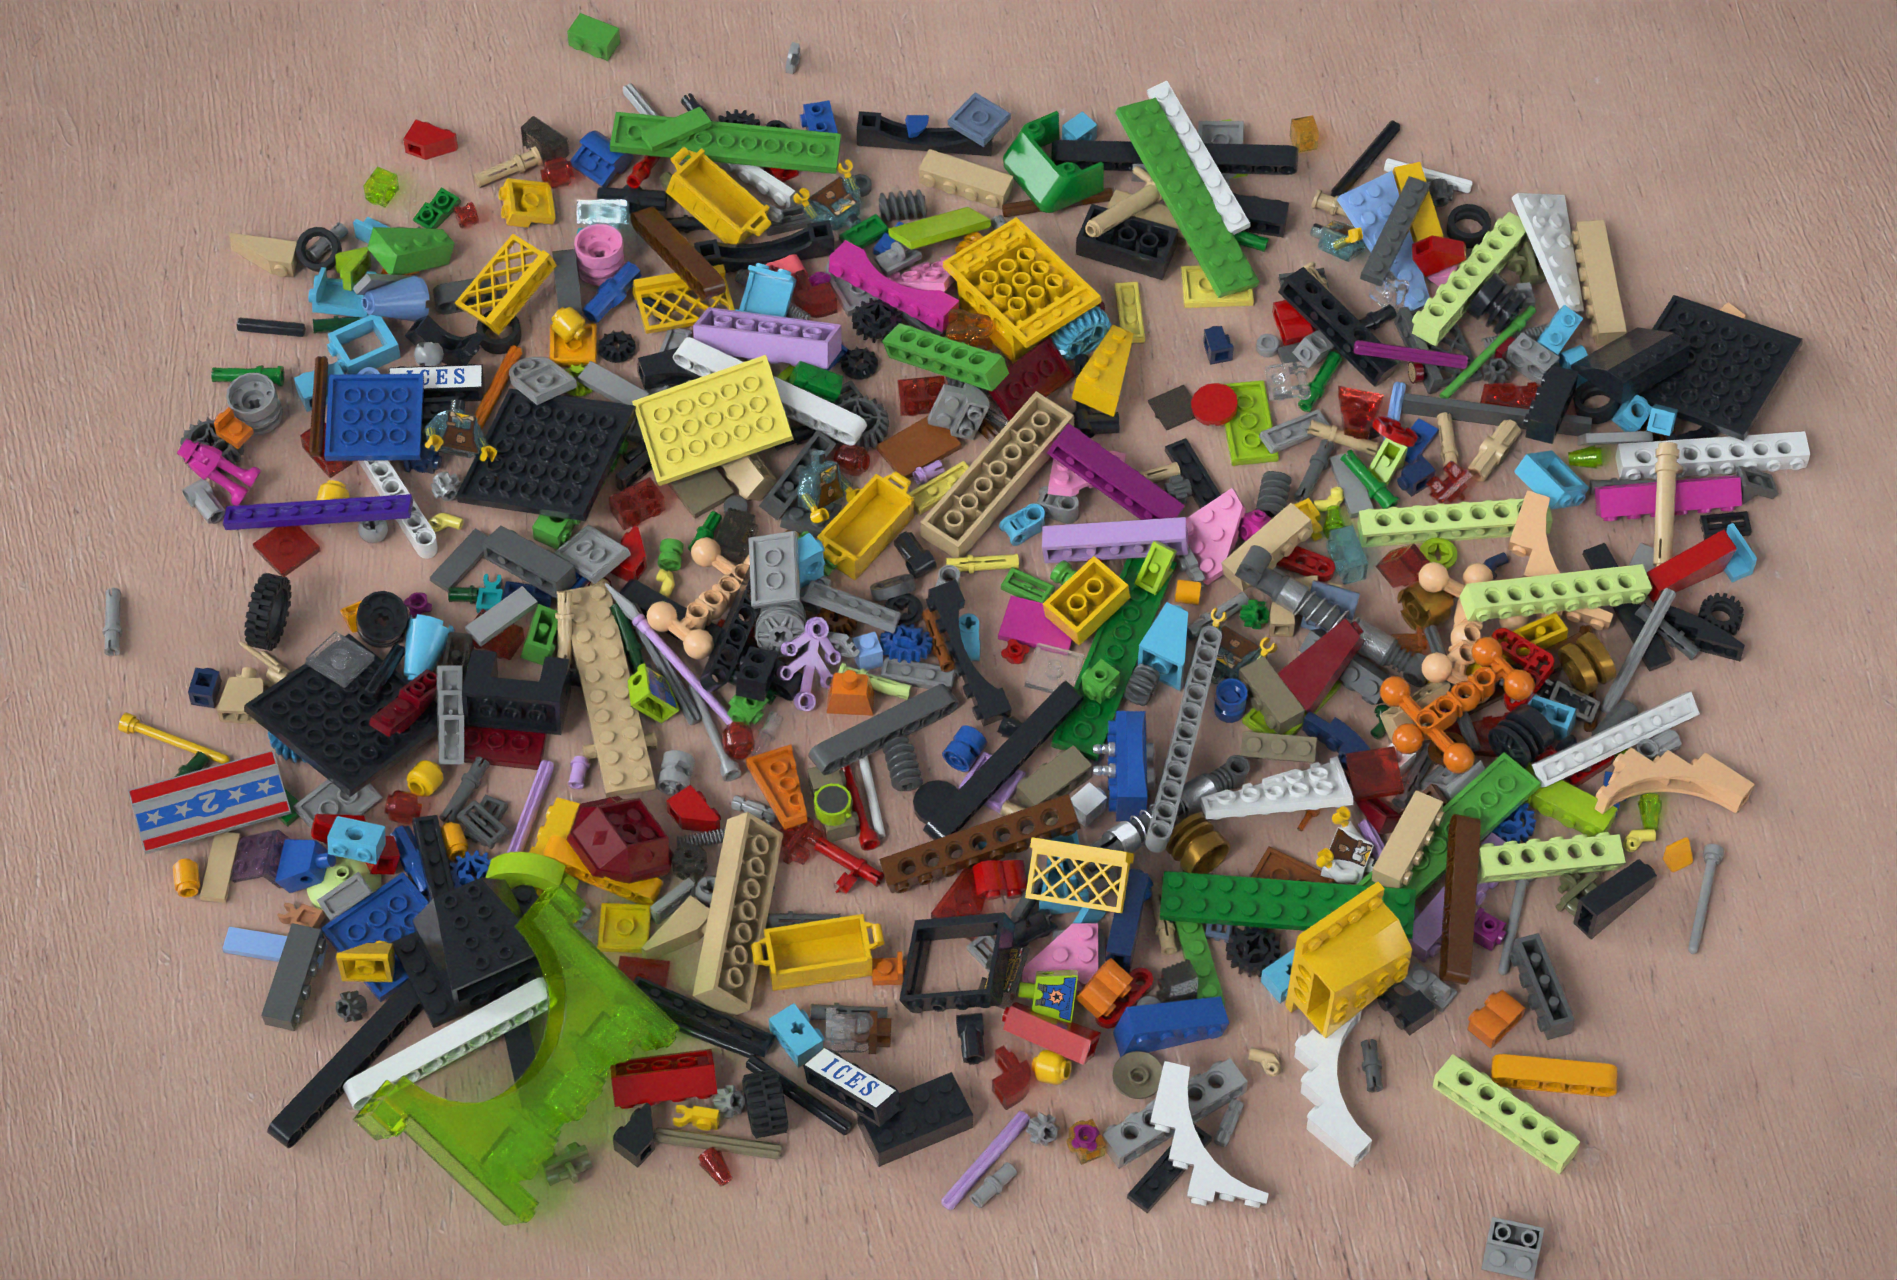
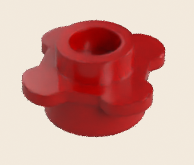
M1010 639L1008 646L1001 651V656L1011 664H1021L1025 654H1028L1030 649L1028 645H1022L1016 639Z
M854 870L849 875L846 872L841 875L835 883L839 886L835 891L836 893L840 890L845 895L858 879L852 875Z

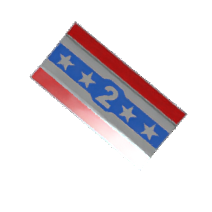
M273 750L128 790L145 855L292 814Z

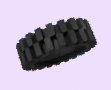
M265 573L258 578V584L255 583V592H252L250 596L252 600L248 603L249 612H246L247 621L244 626L246 627L244 636H246L245 641L247 645L272 651L273 648L277 647V643L280 642V636H283L284 633L283 627H286L287 624L286 617H289L288 608L291 606L289 599L292 597L290 580L287 577Z

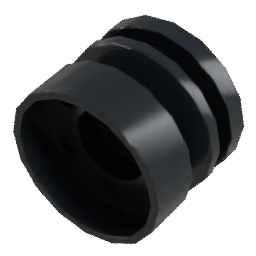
M1494 273L1472 300L1466 312L1477 320L1488 314L1490 317L1485 326L1489 328L1496 320L1498 323L1493 332L1498 335L1520 313L1527 296L1521 293L1514 300L1513 297L1518 289L1514 287L1506 294L1503 291L1508 281Z
M378 591L366 596L359 604L356 625L358 634L365 643L380 649L389 648L399 643L405 635L408 613L407 607L400 597L391 592ZM382 617V620L386 621L385 627H382L381 624H377L378 618Z
M1525 704L1516 706L1488 734V742L1497 757L1505 752L1524 769L1531 762L1535 761L1539 754H1542L1555 740L1554 731L1544 715L1537 709Z

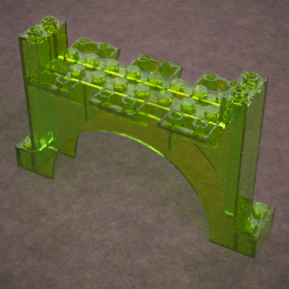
M566 883L545 889L514 926L530 945L539 962L546 984L548 1004L544 1036L536 1056L525 1073L504 1092L489 1100L477 1103L451 1101L435 1096L418 1087L403 1075L395 1085L389 1080H385L353 1118L375 1141L394 1136L398 1137L404 1132L504 1226L527 1223L535 1215L536 1211L534 1209L539 1202L518 1182L531 1180L538 1173L539 1164L543 1160L545 1161L550 1158L555 1152L554 1146L559 1141L557 1138L561 1134L559 1129L564 1123L580 1120L586 1114V1106L590 1101H595L602 1094L603 1090L601 1088L607 1082L605 1079L609 1074L607 1070L610 1066L628 1061L634 1054L632 1049L636 1044L644 1052L669 1047L676 1040L677 1036L675 1034L680 1029L667 1014L573 925L582 917L583 912L581 910L586 906V903Z

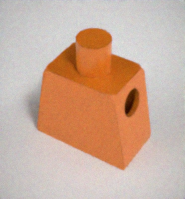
M847 670L844 673H834L828 690L827 713L873 716L874 690L869 676L866 674H856L853 670Z

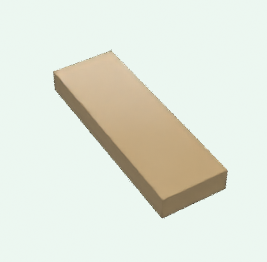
M224 832L214 835L200 893L201 900L226 903L241 840L240 833Z

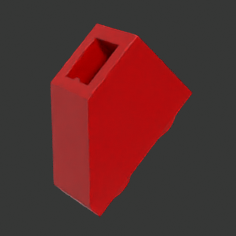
M415 119L403 138L405 153L424 160L454 152L458 148L456 133Z
M1432 235L1412 244V259L1424 276L1427 277L1465 261L1466 244L1463 241Z
M634 525L630 532H626L621 539V545L628 548L631 555L610 571L611 574L627 582L630 579L638 580L647 568L646 554L640 531Z
M691 785L666 800L668 814L682 830L706 831L707 833L708 831L712 833V830L716 832L717 829L720 831L721 816L714 807L710 808L703 793L699 790L696 791Z

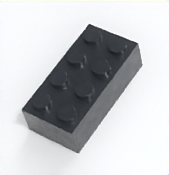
M1091 204L1076 238V255L1163 280L1177 247L1178 229L1131 216L1099 237H1091L1085 230L1087 222L1108 209Z
M952 1072L899 1093L902 1109L881 1127L857 1113L858 1126L879 1167L973 1128V1113Z

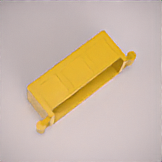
M683 147L671 158V162L675 165L677 171L672 175L666 193L726 244H742L751 234L754 233L756 236H760L771 226L772 223L766 216L770 207L767 204L765 206L761 204L744 187L739 185L723 169L704 154L705 150L701 148L695 153ZM687 155H690V156H691V158H690L687 162H685L682 166L679 165V163H680Z
M897 471L884 478L875 474L817 536V539L821 541L825 549L823 558L837 565L836 569L856 580L914 518V497L907 494L911 480ZM892 479L893 481L904 487V489L902 490L898 486L891 483L889 480Z
M864 914L764 929V938L752 943L751 949L754 964L768 966L772 991L872 976L871 950L884 945L885 942L881 924L865 922ZM868 928H872L873 944H869ZM761 945H765L767 960L763 959Z

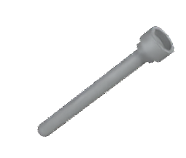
M689 684L688 690L721 761L720 773L722 778L727 782L736 780L742 773L737 762L730 759L703 698Z
M1707 844L1704 847L1703 858L1706 866L1688 951L1691 954L1698 952L1715 868L1722 861L1724 855V848L1716 844Z
M1533 879L1514 880L1516 888L1506 930L1507 935L1504 940L1498 972L1501 975L1508 973L1511 960L1510 952H1512L1525 889Z

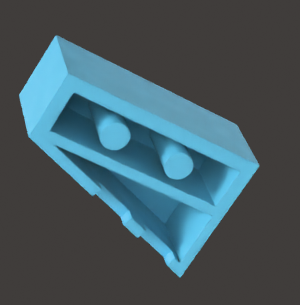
M1077 830L1070 836L1064 837L1060 835L1052 838V841L1080 845ZM1053 856L1056 861L1061 858ZM1047 858L1046 869L1053 864L1049 858ZM1067 858L1059 864L1066 875L1071 872ZM1056 868L1045 875L1052 886L1062 879ZM1075 875L1069 878L1076 890L1082 886ZM1044 881L1041 895L1049 889ZM1066 882L1055 889L1062 899L1073 893ZM1085 888L1079 895L1084 902L1088 903L1089 893ZM1052 893L1047 895L1049 897H1054ZM1073 897L1071 899L1074 901H1078L1076 897ZM1039 901V910L1049 909L1052 915L1078 912L1082 908L1067 904Z

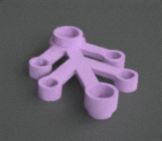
M820 617L810 618L805 624V632L792 642L786 641L781 646L783 655L794 656L798 648L809 641L806 652L789 665H782L777 669V677L779 679L790 680L793 674L804 666L801 689L794 698V705L800 711H810L816 704L815 696L810 693L814 669L817 670L821 677L820 684L823 688L829 689L830 684H826V679L829 677L832 680L833 677L818 654L819 644L825 651L824 660L827 664L836 665L841 660L840 653L834 649L827 637L828 625ZM814 625H817L818 631L816 633L813 632ZM788 645L792 646V651L790 653L787 652ZM832 653H834L835 659L833 662L830 660V655ZM784 669H787L788 671L786 677L783 676ZM802 697L805 698L804 705L800 703Z

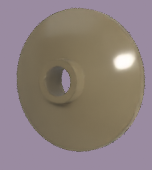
M1140 1051L1130 1052L1120 1057L1115 1063L1112 1074L1113 1082L1123 1095L1133 1099H1145L1157 1093L1163 1067L1154 1056ZM1140 1077L1142 1081H1134L1133 1079Z

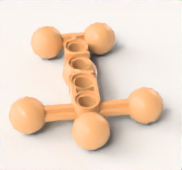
M708 537L696 540L691 549L692 559L699 566H714L722 572L724 576L720 578L718 585L714 584L712 590L702 592L695 602L690 603L687 606L685 618L681 621L677 619L676 609L670 603L664 601L652 604L647 611V621L651 628L660 632L668 630L684 641L685 652L694 659H704L713 651V637L708 631L704 630L705 625L709 626L711 620L722 617L724 612L731 608L750 565L748 555L743 564L735 566L721 555V548L716 540Z
M1437 562L1427 563L1418 574L1420 585L1426 591L1432 593L1444 590L1458 597L1454 616L1455 624L1450 634L1452 643L1448 649L1450 653L1446 656L1436 652L1426 656L1422 662V673L1430 682L1441 683L1448 681L1455 685L1461 681H1467V667L1475 662L1471 650L1477 639L1481 638L1480 630L1483 628L1482 622L1467 620L1459 596L1466 584L1493 581V574L1485 564H1471L1463 574V585L1449 578L1448 571L1442 564ZM1521 615L1512 616L1507 619L1499 618V623L1502 628L1513 631L1529 623V616L1524 617ZM1481 681V682H1479V683H1481V684H1487V683H1489V682H1488V681ZM1490 697L1484 698V701H1480L1479 704L1486 702Z

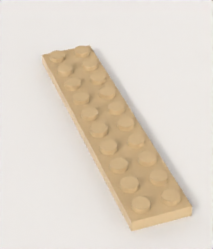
M605 584L565 590L573 591L572 648L606 798L654 790L655 781L639 713L630 704L628 689L630 674L619 627L610 610V607L613 605L611 593Z

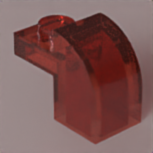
M805 270L797 271V281L794 288L796 307L802 308V311L804 310L810 314L812 318H822L838 313L837 298L830 282L812 287Z
M1003 1045L995 1050V1063L1003 1073L992 1079V1092L1004 1109L1007 1110L1027 1096L1030 1089L1031 1070L1027 1060L1019 1063L1016 1055L1012 1051L1008 1052Z

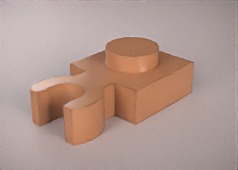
M284 903L286 911L289 912L288 914L278 913L277 915L283 924L291 925L294 923L317 929L326 916L321 909L301 904L299 909H295L291 903Z

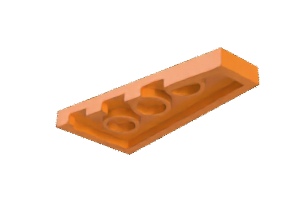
M790 744L746 758L747 768L782 827L787 829L806 823L807 813L793 757L792 745Z

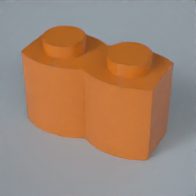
M1110 958L1096 971L1075 996V999L1096 1018L1103 1014L1107 1017L1116 1007V1004L1113 1002L1117 997L1123 998L1132 987L1129 984L1133 978Z
M1503 989L1497 994L1491 993L1484 1003L1486 1006L1480 1010L1478 1008L1475 1009L1468 1018L1470 1022L1467 1030L1490 1049L1524 1017L1526 1010L1523 1005Z

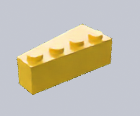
M1421 162L1397 166L1392 171L1399 195L1409 176L1426 182ZM1428 191L1410 228L1413 243L1432 235L1444 237L1430 191Z
M1115 325L1111 326L1076 378L1071 399L1114 417L1134 333Z

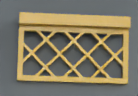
M512 234L456 300L455 305L490 327L494 333L500 335L556 268L557 264L549 253L544 250L540 251L515 234ZM515 242L519 244L521 252L510 254L509 249ZM537 255V258L532 263L526 264V256ZM521 258V266L510 268V260ZM506 261V269L495 271V266L499 262ZM522 272V276L517 281L511 282V274ZM507 275V283L496 285L495 277ZM491 279V287L480 289V284L483 280ZM507 289L506 295L503 298L497 299L496 291ZM492 292V300L481 303V295ZM476 296L477 304L469 306L464 304L469 297ZM493 306L491 313L484 317L482 309Z
M724 265L712 266L723 277L726 292L719 296L711 297L716 300L711 307L716 308L721 303L727 306L728 310L735 311L725 278ZM676 273L633 280L632 292L634 300L637 301L646 334L693 326L700 318L692 314L695 308L699 307L706 311L709 306L701 303L702 299L700 297L696 300L687 295L688 291L692 289ZM671 293L679 296L675 303L666 300L664 297ZM651 297L657 301L651 308L643 303L642 298ZM682 299L693 304L689 311L678 306ZM660 303L671 308L666 315L655 310ZM674 310L684 315V318L680 321H675L669 317ZM651 315H654L662 321L660 324L649 326L648 319Z
M1031 838L1030 847L1033 848L1025 898L1123 913L1130 863H1133L1135 853ZM1039 854L1047 855L1053 863L1043 872L1038 866ZM1053 856L1061 858L1056 861ZM1068 858L1072 860L1076 868L1066 875L1059 864ZM1077 860H1081L1084 862L1082 864H1079ZM1090 862H1094L1100 872L1089 879L1083 868ZM1101 864H1107L1108 866L1103 868ZM1114 866L1122 867L1121 878L1113 883L1106 872ZM1056 868L1062 879L1052 886L1045 875ZM1080 872L1086 883L1076 890L1069 878ZM1103 875L1110 886L1099 893L1093 882ZM1042 878L1049 889L1042 895L1033 894L1035 883ZM1066 882L1073 893L1062 899L1055 889ZM1090 886L1096 897L1087 903L1083 901L1079 893ZM1112 889L1118 896L1116 907L1108 906L1103 899V896ZM1052 893L1054 897H1049L1047 895ZM1073 897H1076L1078 901H1074L1071 899ZM1099 900L1102 905L1094 904V903H1096V902Z

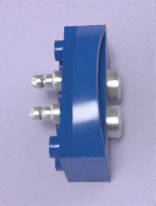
M1116 711L1115 720H1108L1107 744L1093 745V753L1108 754V766H1095L1093 773L1097 776L1102 774L1108 776V811L1116 812V821L1129 822L1131 816L1137 817L1140 815L1141 810L1147 811L1148 790H1154L1155 770L1153 767H1147V765L1154 764L1155 750L1153 743H1146V711Z

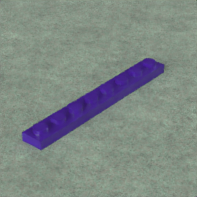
M411 494L226 506L223 526L225 530L407 519L411 518L414 500Z

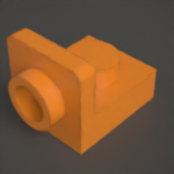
M230 407L218 414L214 421L217 436L237 449L254 434L253 428L236 418L233 409Z
M897 951V958H872L873 986L902 985L907 960H902V951Z

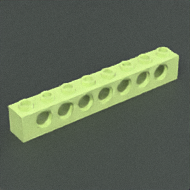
M1508 212L1503 219L1499 218L1494 229L1485 234L1482 243L1474 246L1471 255L1461 262L1457 271H1452L1445 285L1441 284L1437 289L1436 295L1427 300L1424 309L1416 312L1412 319L1414 324L1412 334L1437 346L1463 316L1472 300L1494 273L1499 274L1507 265L1508 260L1513 257L1512 254L1517 253L1525 241H1528L1529 237L1520 217Z
M1510 498L1500 501L1485 500L1472 503H1440L1431 506L1415 505L1403 508L1390 507L1388 509L1375 510L1370 508L1359 511L1357 522L1361 548L1424 543L1431 538L1459 541L1511 537L1524 499ZM1549 507L1546 514V534H1550L1553 521Z
M1643 564L1469 583L1465 585L1459 598L1467 620L1483 622L1494 618L1507 619L1512 616L1522 615L1527 617L1538 613L1551 614L1564 610L1571 612L1582 608L1595 609L1608 605L1615 607L1626 603L1639 604L1645 601L1652 587Z

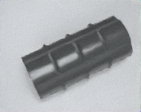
M1621 700L1598 723L1591 736L1638 715V709L1630 701Z

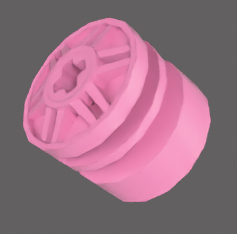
M594 224L580 230L576 235L574 246L577 257V270L579 277L586 283L600 286L608 278L613 277L625 264L623 239L616 228L607 224Z

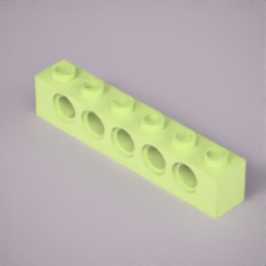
M1603 832L1595 835V837H1587L1586 834L1572 837V839H1564V837L1559 836L1541 842V839H1531L1522 844H1518L1517 841H1509L1500 846H1494V843L1480 845L1477 883L1561 876L1564 873L1574 875L1575 873L1584 874L1618 870L1626 863L1620 834L1610 835L1609 832ZM1591 848L1597 851L1598 856L1592 853ZM1568 850L1575 855V858L1569 855ZM1545 853L1551 856L1552 861L1546 858ZM1521 855L1526 856L1528 858L1529 863L1525 862L1522 859ZM1498 857L1502 858L1506 865L1501 864Z
M1452 1054L1435 1075L1433 1088L1559 1175L1577 1154L1580 1141L1577 1140V1137L1572 1132L1564 1131L1550 1117L1542 1116L1535 1111L1531 1104L1525 1101L1522 1102L1513 1096V1093L1508 1088L1500 1087L1494 1083L1486 1073L1478 1072L1464 1058H1458ZM1460 1081H1467L1471 1085H1463ZM1487 1095L1491 1097V1100H1485L1481 1096ZM1502 1110H1509L1513 1114L1507 1115ZM1529 1124L1534 1129H1526L1523 1125ZM1545 1139H1551L1555 1144H1548Z

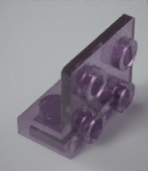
M279 829L241 837L230 880L236 883L264 877L279 889L282 888L275 882L284 841L290 838Z

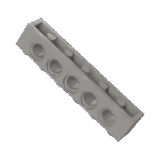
M1230 1058L1224 1062H1216L1210 1067L1209 1071L1202 1075L1200 1073L1196 1074L1189 1080L1187 1087L1188 1103L1194 1124L1230 1103L1232 1099H1236L1246 1093L1248 1081ZM1216 1083L1219 1084L1221 1087L1213 1088L1210 1085ZM1196 1096L1200 1098V1100L1192 1101L1189 1099V1097ZM1155 1100L1151 1101L1144 1110L1139 1113L1133 1112L1129 1114L1125 1121L1117 1126L1113 1124L1103 1132L1101 1146L1118 1169L1174 1136L1175 1130L1170 1129L1169 1133L1154 1130V1127L1146 1124L1151 1120ZM1128 1134H1132L1136 1136V1138L1127 1139L1125 1136Z

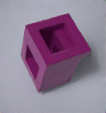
M1480 907L1475 914L1473 942L1492 952L1496 944L1501 945L1507 935V932L1504 931L1506 923L1484 912V908Z

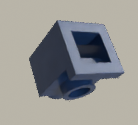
M1212 326L1204 329L1203 345L1210 365L1232 361L1234 346L1230 342L1229 335H1225L1223 327Z
M422 442L421 460H403L405 472L410 473L411 469H414L420 473L434 474L435 470H439L442 462L439 451L436 452L426 448L425 443Z
M1420 454L1417 456L1416 463H1410L1403 468L1397 483L1403 491L1406 490L1412 497L1434 483L1436 470Z
M195 668L188 690L191 705L215 708L222 682L219 671L212 668Z

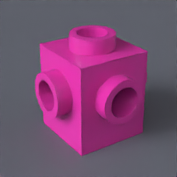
M1260 509L1245 513L1244 518L1240 520L1238 536L1246 542L1266 525L1271 518Z

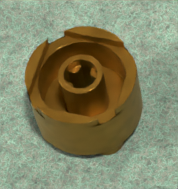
M1419 581L1402 589L1397 597L1398 604L1402 602L1403 610L1400 612L1403 619L1414 631L1421 630V633H1424L1426 627L1431 625L1438 626L1447 621L1451 615V607L1454 606L1452 597L1446 594L1444 590L1435 593L1428 592L1420 585Z

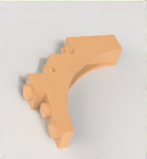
M1528 490L1518 515L1508 550H1511L1517 556L1524 557L1526 555L1530 557L1523 577L1559 574L1560 572L1549 551L1546 535V514L1550 497ZM1582 608L1571 612L1566 610L1556 611L1560 618L1563 615L1572 622L1578 623L1582 621L1588 623L1596 630H1608L1613 617L1612 613L1601 608ZM1545 613L1536 614L1540 619L1550 615Z
M1630 747L1624 754L1620 753L1614 760L1613 766H1615V769L1608 782L1609 785L1607 787L1603 785L1597 792L1596 798L1598 801L1594 809L1604 814L1614 804L1628 797L1652 792H1675L1704 798L1737 813L1748 801L1755 784L1707 753H1704L1699 759L1694 758L1689 764L1669 750L1661 757L1656 756L1651 761Z

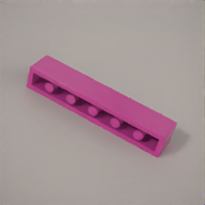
M1736 475L1676 480L1674 515H1686L1688 510H1697V513L1712 512L1711 508H1720L1721 511H1733L1735 506H1742L1741 477ZM1657 482L1595 487L1596 515L1603 518V521H1616L1618 516H1627V519H1640L1641 514H1650V517H1655Z

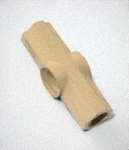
M1510 419L1503 420L1493 435L1486 437L1480 446L1478 455L1467 468L1466 473L1469 474L1472 480L1484 482L1495 466H1500L1503 463L1509 448L1521 432L1516 422Z

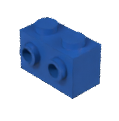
M830 100L803 105V114H800L802 128L806 127L808 131L838 133Z

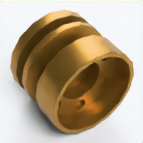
M1195 813L1174 827L1165 850L1168 854H1171L1175 861H1181L1180 866L1186 873L1209 874L1223 862L1230 851L1231 845L1219 831H1214V826L1205 819L1202 813Z

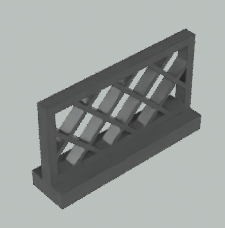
M1409 307L1399 309L1394 323L1406 347L1451 353L1452 349L1455 348L1468 356L1467 367L1474 361L1457 323L1449 331L1454 334L1455 340L1445 336L1441 340V342L1451 346L1446 351L1412 334L1414 326L1412 319L1417 311H1422L1423 309L1410 311ZM1422 363L1424 367L1423 384L1428 394L1437 393L1439 388L1447 387L1462 373L1460 368L1455 369L1453 367ZM1441 369L1452 374L1453 377L1443 379L1440 374ZM1478 369L1465 383L1481 381L1483 376Z

